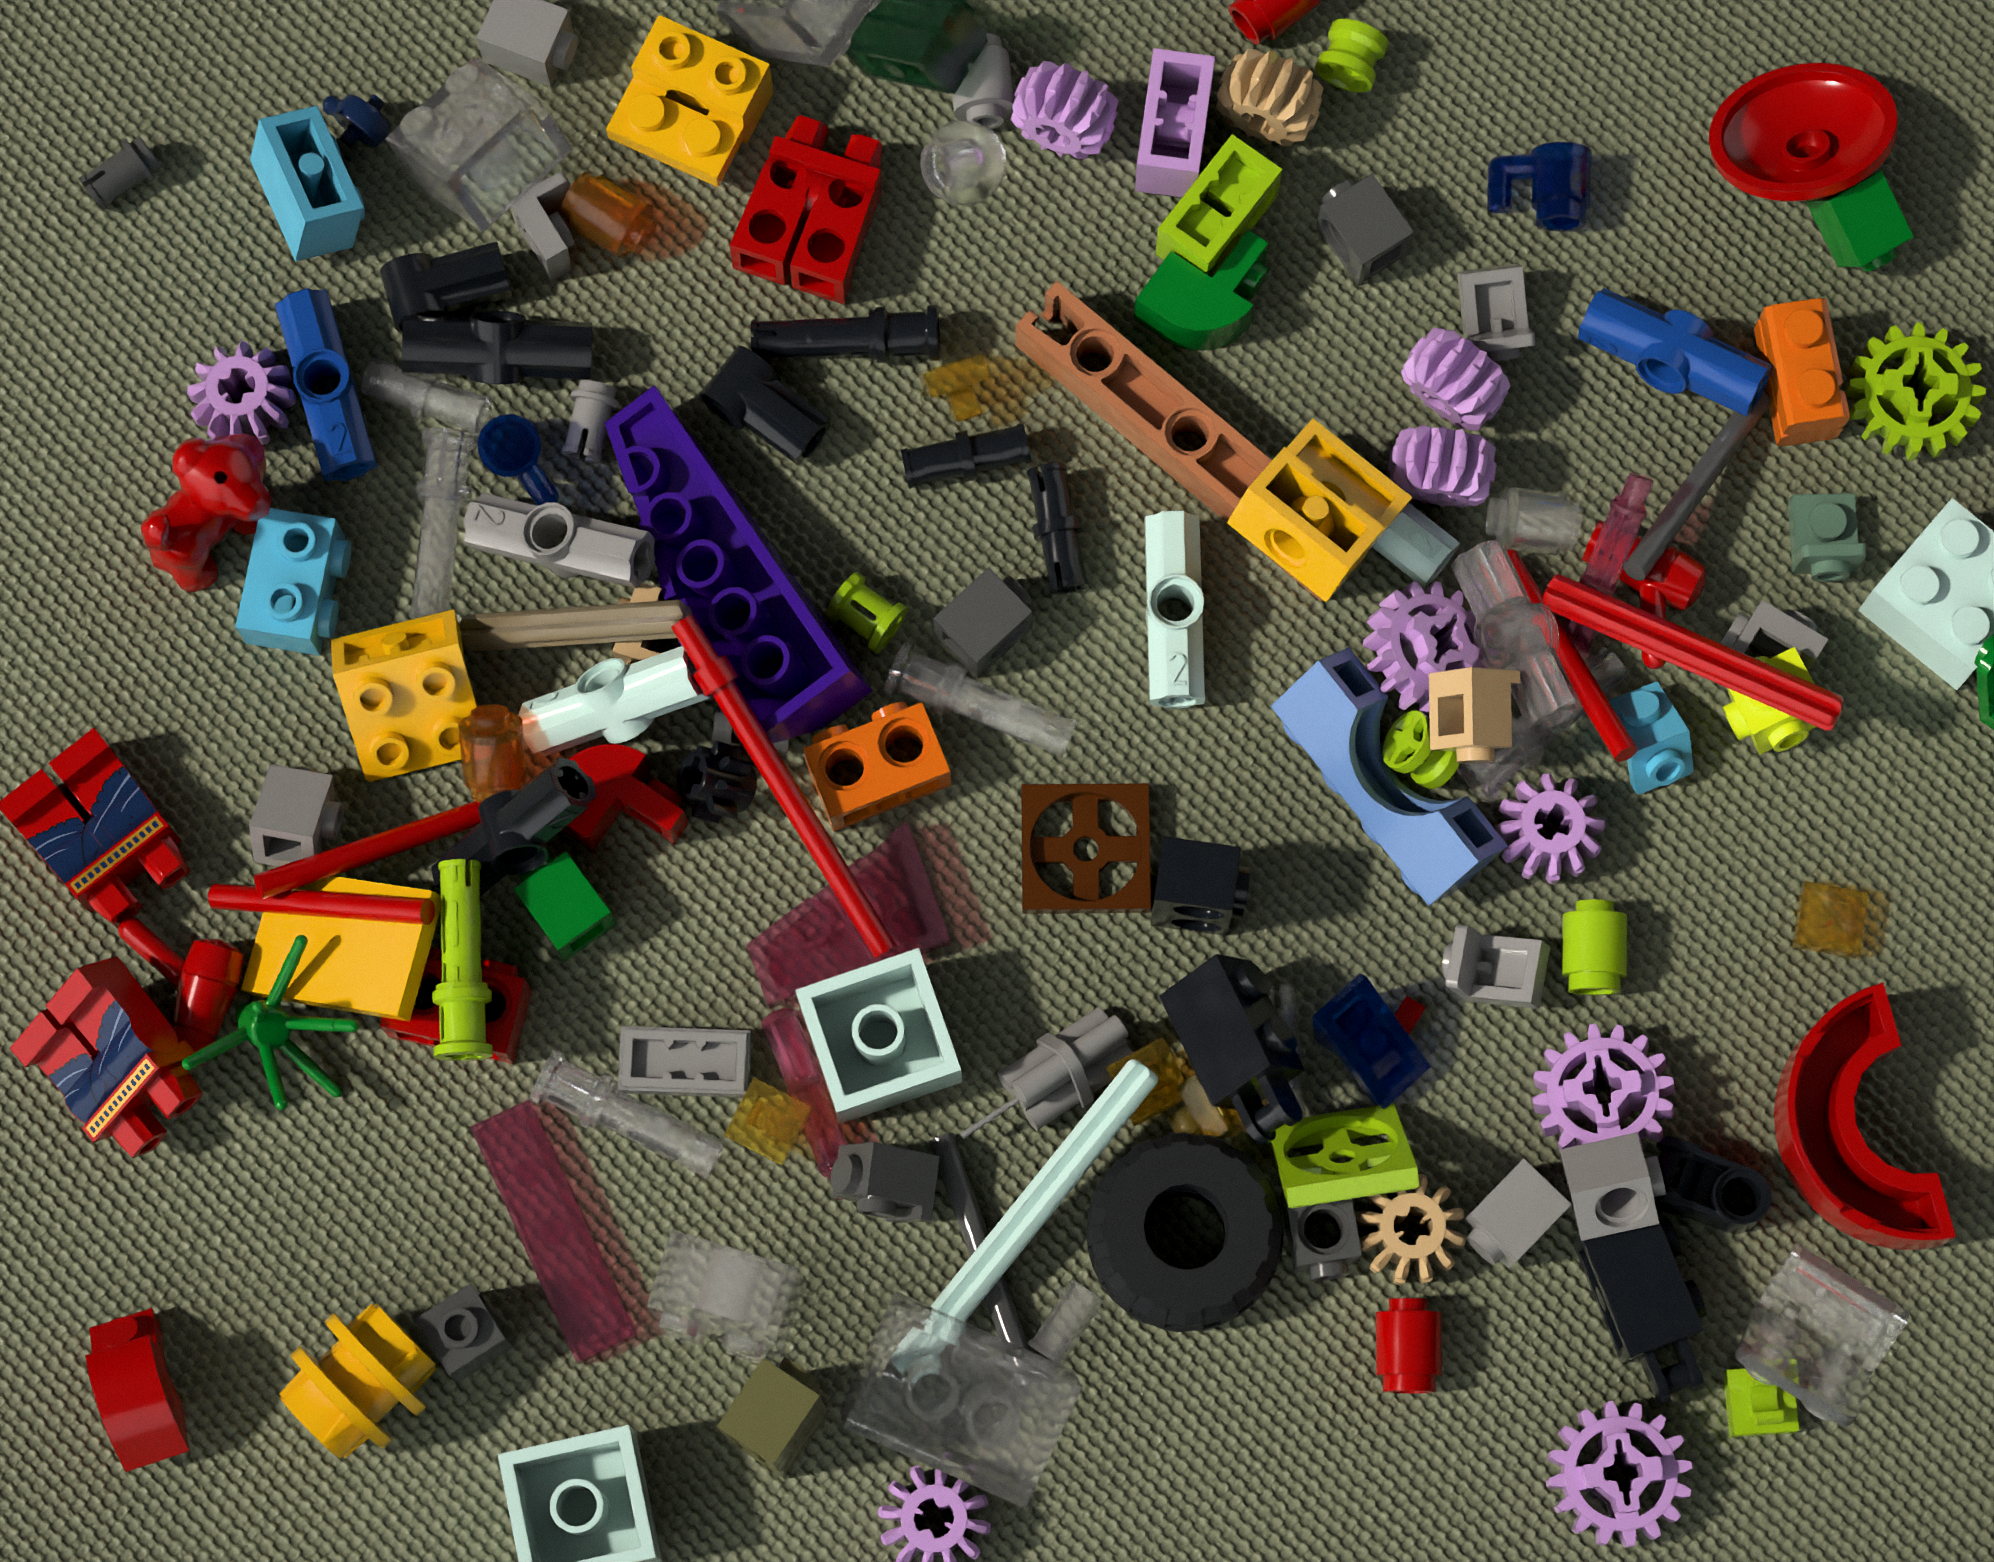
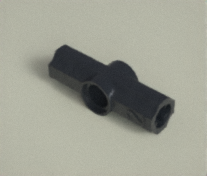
M479 311L472 313L469 318L403 315L402 372L468 375L470 380L485 384H514L522 382L525 377L569 378L577 380L591 378L592 323L526 320L524 315L509 311Z
M558 757L520 790L502 791L483 800L478 808L481 823L442 854L440 860L431 867L435 886L440 888L438 863L444 860L466 859V865H468L469 860L480 861V896L506 875L524 874L543 865L548 859L549 854L546 842L588 808V804L597 797L592 778L579 768L576 761Z

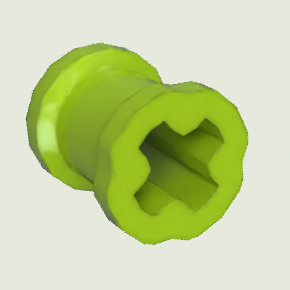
M857 571L845 580L828 605L824 617L831 623L837 621L844 623L868 641V649L877 654L895 636L904 622L909 609L901 602L893 605L866 586L865 576ZM862 605L876 615V620L873 621L859 612L857 606Z

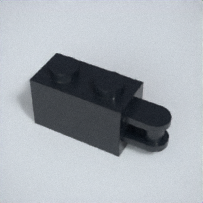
M1215 954L1159 997L1211 1106L1237 1110L1248 1134L1257 1143L1267 1145L1275 1139V1130L1284 1124L1294 1126L1302 1120L1301 1107L1288 1082L1304 1072L1305 1069L1295 1050L1297 1048L1296 1037L1288 1024L1279 1018L1268 995L1270 992L1269 982L1261 969L1252 963L1251 960ZM1267 1098L1269 1103L1264 1106L1262 1101Z
M1665 1218L1659 1220V1224L1584 1241H1581L1579 1234L1572 1243L1621 1364L1639 1358L1651 1390L1660 1405L1671 1402L1670 1394L1690 1387L1693 1392L1704 1389V1380L1688 1339L1704 1330L1700 1319L1706 1317L1707 1312L1697 1285L1692 1279L1684 1282L1674 1258L1681 1255V1247L1671 1222ZM1672 1345L1679 1363L1661 1369L1654 1352Z

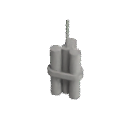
M1097 1007L1055 1036L1046 1033L1036 1040L1038 1047L997 1073L1004 1088L1011 1095L1013 1094L1014 1098L960 1133L963 1139L1017 1103L1023 1108L1025 1117L1036 1131L1077 1104L1084 1108L1092 1103L1095 1092L1112 1082L1129 1060H1137L1131 1048L1126 1044L1128 1032L1124 1024L1116 1015L1108 1018L1106 1013L1100 1007Z

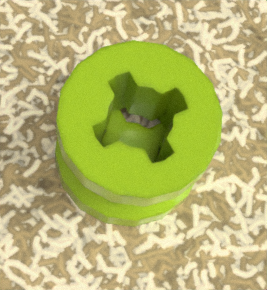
M1347 18L1337 19L1332 22L1328 32L1330 46L1327 51L1319 55L1315 71L1323 80L1337 88L1356 93L1368 92L1372 89L1376 78V73L1373 69L1375 62L1384 58L1389 41L1379 30L1366 23Z
M1413 710L1403 714L1389 729L1384 740L1382 755L1386 765L1399 773L1406 774L1410 772L1411 778L1424 788L1435 789L1441 787L1451 779L1459 767L1460 763H1457L1456 752L1430 750V719L1428 715L1421 711Z

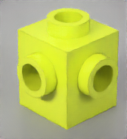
M1795 647L1770 659L1766 656L1755 658L1815 684ZM1727 688L1731 703L1722 707L1723 712L1737 739L1740 741L1750 736L1759 755L1771 749H1774L1776 752L1791 749L1807 738L1809 735L1808 731L1816 728L1814 725Z

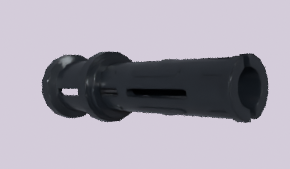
M928 305L924 312L888 313L885 307H875V310L869 311L868 317L776 321L751 320L750 331L754 335V337H751V351L762 359L870 354L871 360H877V363H887L889 358L893 356L927 355L930 361H940L941 341L938 305Z

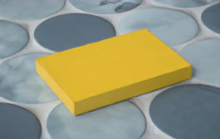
M330 876L295 889L431 899L435 905V917L431 924L419 925L274 913L262 914L241 987L242 991L253 996L268 998L295 938L299 935H304L308 939V944L282 1001L410 1022L441 911V895L431 890Z

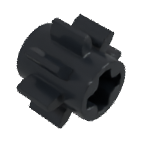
M716 740L712 748L699 745L697 752L690 753L683 760L678 771L677 787L683 802L694 805L692 809L693 817L718 824L722 816L731 819L737 818V812L744 811L752 803L757 789V776L752 768L753 763L740 759L742 755L741 747Z

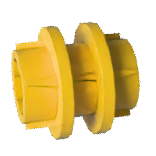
M376 1303L375 1305L370 1304L348 1324L335 1313L324 1321L325 1324L339 1340L319 1360L312 1356L305 1348L299 1346L290 1356L301 1370L279 1393L281 1401L321 1444L339 1459L343 1456L345 1458L349 1456L368 1438L384 1450L393 1440L380 1425L379 1421L399 1401L411 1413L418 1416L426 1408V1405L415 1392L437 1369L435 1367L437 1364L424 1349Z

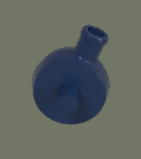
M348 94L342 100L335 95H330L323 102V111L328 115L334 116L336 121L345 129L339 138L349 147H352L357 140L370 147H377L386 139L391 129L387 119L379 112L385 103L376 95H372L367 102L352 94Z

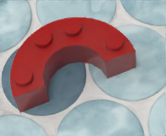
M1883 982L1860 990L1836 1004L1806 1032L1791 1052L1782 1070L1775 1097L1774 1125L1777 1145L1784 1167L1800 1195L1814 1211L1840 1231L1871 1245L1889 1249L1923 1250L1940 1247L1956 1238V1234L1938 1173L1912 1174L1887 1165L1868 1148L1856 1125L1854 1097L1862 1074L1869 1066L1886 1059L1901 1046Z

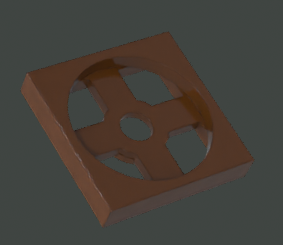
M1149 783L1021 784L1022 914L1150 913ZM1056 802H1072L1073 828L1067 831L1064 837H1035L1034 827L1048 808ZM1098 802H1115L1122 807L1136 825V836H1107L1103 830L1099 829ZM1081 838H1090L1096 842L1098 854L1090 861H1081L1074 855V844ZM1108 863H1137L1135 874L1121 890L1111 896L1099 899V872ZM1035 864H1064L1073 873V899L1066 898L1049 888L1037 874Z

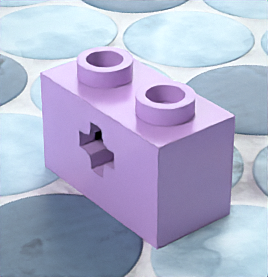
M1153 48L1137 159L1135 191L1183 197L1198 178L1215 56Z

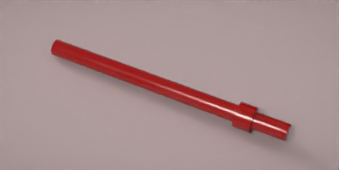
M693 614L671 626L677 639L697 669V672L692 674L706 697L711 694L713 695L874 959L896 946L893 938L734 682L739 676L727 656H718Z

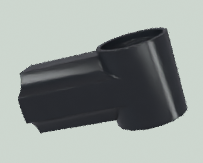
M497 241L437 258L425 253L403 255L385 263L380 269L394 326L401 333L403 330V315L449 317L450 313L513 297Z
M738 345L699 393L704 404L723 421L741 430L745 426L796 465H799L803 460L812 455L831 426L830 419L783 385L778 373L759 355L744 346Z

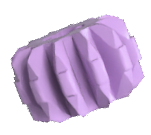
M1043 61L1040 66L1030 67L1026 76L1021 78L1014 93L1016 98L1011 107L1013 113L1010 120L1016 127L1022 129L1021 135L1025 139L1034 140L1039 143L1041 150L1050 149L1055 151L1060 157L1070 154L1077 159H1086L1090 154H1099L1103 144L1108 142L1115 127L1113 123L1117 115L1116 108L1119 101L1112 93L1107 92L1108 85L1103 81L1091 78L1088 75V70L1081 72L1074 69L1069 63H1064L1060 67L1051 61Z
M1433 328L1425 338H1420L1409 352L1410 355L1401 371L1404 382L1410 386L1411 393L1419 397L1426 407L1434 410L1441 419L1446 418L1456 427L1478 431L1487 420L1490 421L1501 408V404L1504 402V398L1511 387L1508 377L1502 372L1501 366L1492 361L1487 356V352L1476 347L1470 339L1466 340L1455 331L1442 328Z
M241 340L236 348L235 356L229 357L223 347L216 346L214 356L218 363L211 366L206 363L196 362L195 372L203 382L189 385L187 389V395L190 400L197 403L191 412L194 421L198 426L208 425L207 434L211 440L224 435L246 433L249 435L255 434L262 445H268L270 435L266 428L271 424L277 428L287 429L289 420L281 409L296 405L297 397L294 391L286 387L293 378L288 367L285 365L275 366L277 359L273 351L266 347L256 355H253V350L249 343ZM243 388L251 389L252 392L243 394L241 403H233L232 399L241 397Z
M1424 425L1417 428L1409 427L1399 432L1395 446H1393V451L1390 453L1388 466L1390 479L1412 496V499L1419 500L1422 504L1431 503L1441 507L1455 506L1459 508H1464L1468 505L1477 506L1485 502L1489 496L1491 485L1495 480L1497 467L1495 462L1496 447L1482 436L1465 433L1463 429L1452 430L1443 426L1431 428Z
M1549 773L1543 774L1539 780L1538 792L1530 783L1523 780L1515 788L1518 801L1503 799L1498 811L1509 821L1497 824L1495 830L1504 841H1515L1502 854V858L1506 863L1514 862L1521 856L1527 860L1522 869V877L1531 879L1538 866H1543L1547 882L1549 884H1556L1561 876V865L1569 874L1578 877L1585 870L1582 857L1595 859L1600 853L1601 845L1591 836H1596L1604 831L1606 827L1605 820L1599 817L1585 816L1595 808L1598 800L1594 795H1587L1579 801L1572 796L1578 787L1576 779L1569 778L1562 791H1556L1552 775ZM1548 817L1560 823L1557 833L1552 840L1545 839L1539 834Z
M938 1463L935 1469V1484L926 1485L924 1473L919 1465L910 1468L911 1479L917 1488L914 1492L910 1493L897 1481L891 1482L888 1489L894 1497L904 1503L901 1509L889 1505L880 1506L878 1515L887 1521H901V1527L887 1530L881 1535V1541L885 1546L894 1545L904 1539L908 1540L909 1543L899 1552L896 1562H911L917 1551L924 1553L922 1562H934V1556L943 1555L944 1562H957L952 1553V1550L957 1547L974 1560L981 1554L980 1549L976 1544L965 1538L966 1532L988 1535L991 1524L984 1520L968 1519L967 1514L980 1511L988 1506L986 1495H976L964 1502L962 1501L961 1496L970 1488L973 1482L972 1476L964 1473L958 1478L952 1489L945 1487L949 1475L948 1465ZM935 1502L939 1511L950 1509L953 1513V1523L945 1522V1527L949 1532L942 1537L934 1538L933 1533L929 1529L918 1531L916 1528V1517L924 1518V1513L920 1509L928 1503Z

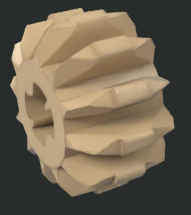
M1247 49L1244 54L1235 55L1231 64L1226 66L1219 81L1221 86L1216 95L1218 98L1216 109L1221 115L1227 117V123L1231 127L1240 128L1246 132L1247 137H1257L1266 145L1275 141L1282 146H1292L1294 142L1304 141L1309 130L1314 128L1320 114L1318 110L1322 102L1321 96L1324 87L1312 78L1313 72L1310 69L1299 67L1293 62V58L1285 59L1279 57L1274 50H1269L1264 54L1257 49Z
M1418 1174L1419 1187L1412 1189L1411 1193H1407L1406 1190L1390 1193L1391 1199L1385 1194L1367 1196L1366 1199L1378 1213L1358 1211L1355 1216L1357 1225L1375 1230L1374 1233L1359 1238L1361 1251H1369L1377 1247L1381 1251L1369 1266L1370 1270L1377 1274L1383 1270L1388 1261L1395 1263L1393 1283L1400 1286L1405 1283L1408 1277L1409 1266L1414 1267L1417 1279L1422 1285L1429 1284L1433 1280V1271L1429 1260L1439 1269L1446 1272L1454 1266L1455 1261L1442 1246L1456 1249L1462 1248L1466 1242L1465 1235L1446 1229L1447 1226L1455 1225L1464 1219V1210L1462 1208H1453L1443 1212L1440 1206L1448 1199L1451 1190L1447 1186H1442L1431 1199L1424 1195L1428 1180L1427 1176L1423 1174ZM1407 1215H1413L1421 1220L1417 1225L1418 1229L1424 1226L1426 1228V1235H1419L1413 1245H1408L1400 1240L1404 1234L1403 1231L1397 1233L1394 1231V1224H1401Z

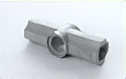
M481 493L478 499L470 501L463 519L465 526L464 542L471 549L545 566L553 574L562 578L582 575L638 588L641 582L649 579L656 560L654 556L655 538L648 531L572 514L565 506L559 503L546 502L537 506ZM566 533L564 540L558 546L552 548L554 541L561 534Z

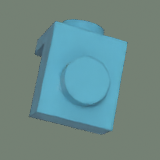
M1657 681L1609 700L1638 747L1635 755L1626 760L1630 784L1636 794H1642L1657 787L1672 784L1694 771L1690 731Z

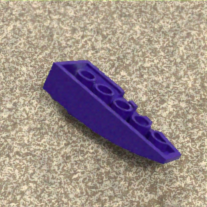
M654 385L606 421L605 426L627 491L633 496L641 520L639 523L640 529L648 531L655 538V564L660 576L657 579L662 589L664 600H681L685 605L690 606L692 614L718 656L726 655L739 677L734 682L771 742L774 744L823 729L873 692L773 545L659 389Z

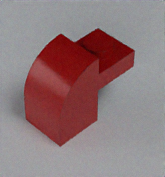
M604 744L584 749L568 759L576 761L579 768L592 778L597 797L588 804V808L561 831L591 851L595 850L621 811H624L674 845L689 825L684 810L679 807L683 799L675 791L653 778L647 786L642 783L650 772L651 767L646 754L624 745Z
M149 1308L89 1328L92 1353L85 1355L89 1379L103 1425L125 1472L188 1452L189 1444L184 1408L166 1370L161 1326L153 1309Z

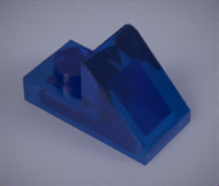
M1361 973L1312 1016L1314 1039L1316 1042L1342 1060L1371 1102L1382 1109L1387 1108L1431 1067L1371 982Z

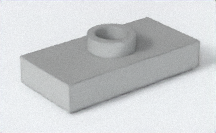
M621 1026L618 1092L620 1094L749 1098L752 1033L750 1030Z

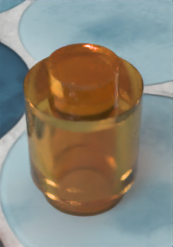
M588 171L582 173L569 188L561 205V213L570 218V226L619 258L627 256L631 251L636 254L642 252L652 239L657 227V223L652 220L653 205L604 174L596 177Z
M487 704L472 709L470 715L463 718L458 724L463 784L470 789L471 798L476 802L482 803L483 800L493 794L507 790H520L521 785L526 781L523 721L520 716L509 712L508 708L503 705Z

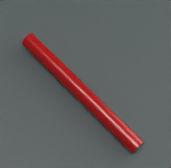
M1508 550L1502 553L1495 560L1496 567L1616 762L1628 760L1638 750L1635 742L1556 614L1543 606V593L1516 550Z
M488 797L255 874L254 882L261 899H265L473 829L481 823L478 814L479 805Z
M213 884L208 892L210 907L221 910L429 925L435 917L433 901L423 898L292 889L261 899L256 886Z

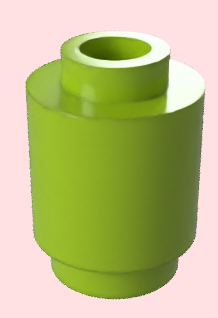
M1601 899L1579 900L1575 902V911L1566 912L1562 915V976L1569 978V993L1599 996L1614 995L1621 992V979L1627 977V914L1614 911L1613 901Z

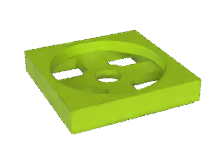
M1394 1103L1303 1117L1294 1126L1284 1124L1275 1130L1276 1137L1269 1143L1288 1208L1392 1193L1419 1187L1418 1167ZM1386 1134L1389 1142L1360 1146L1351 1143L1350 1139ZM1323 1144L1324 1148L1319 1153L1288 1158L1287 1152L1289 1149ZM1342 1157L1354 1158L1345 1163L1331 1161Z

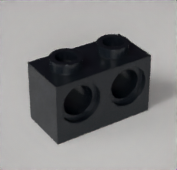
M1163 836L1150 925L1227 936L1230 919H1243L1244 906L1246 907L1251 868L1239 866L1241 847Z

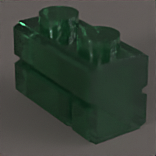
M864 0L858 9L860 17L852 18L839 39L840 48L866 76L947 94L956 93L969 72L968 63H975L988 42L987 33L973 18L975 16L974 9L964 0Z

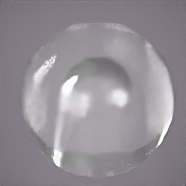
M952 120L933 131L925 144L920 159L922 176L929 190L949 204L976 205L995 194L1006 174V151L993 130L975 120Z

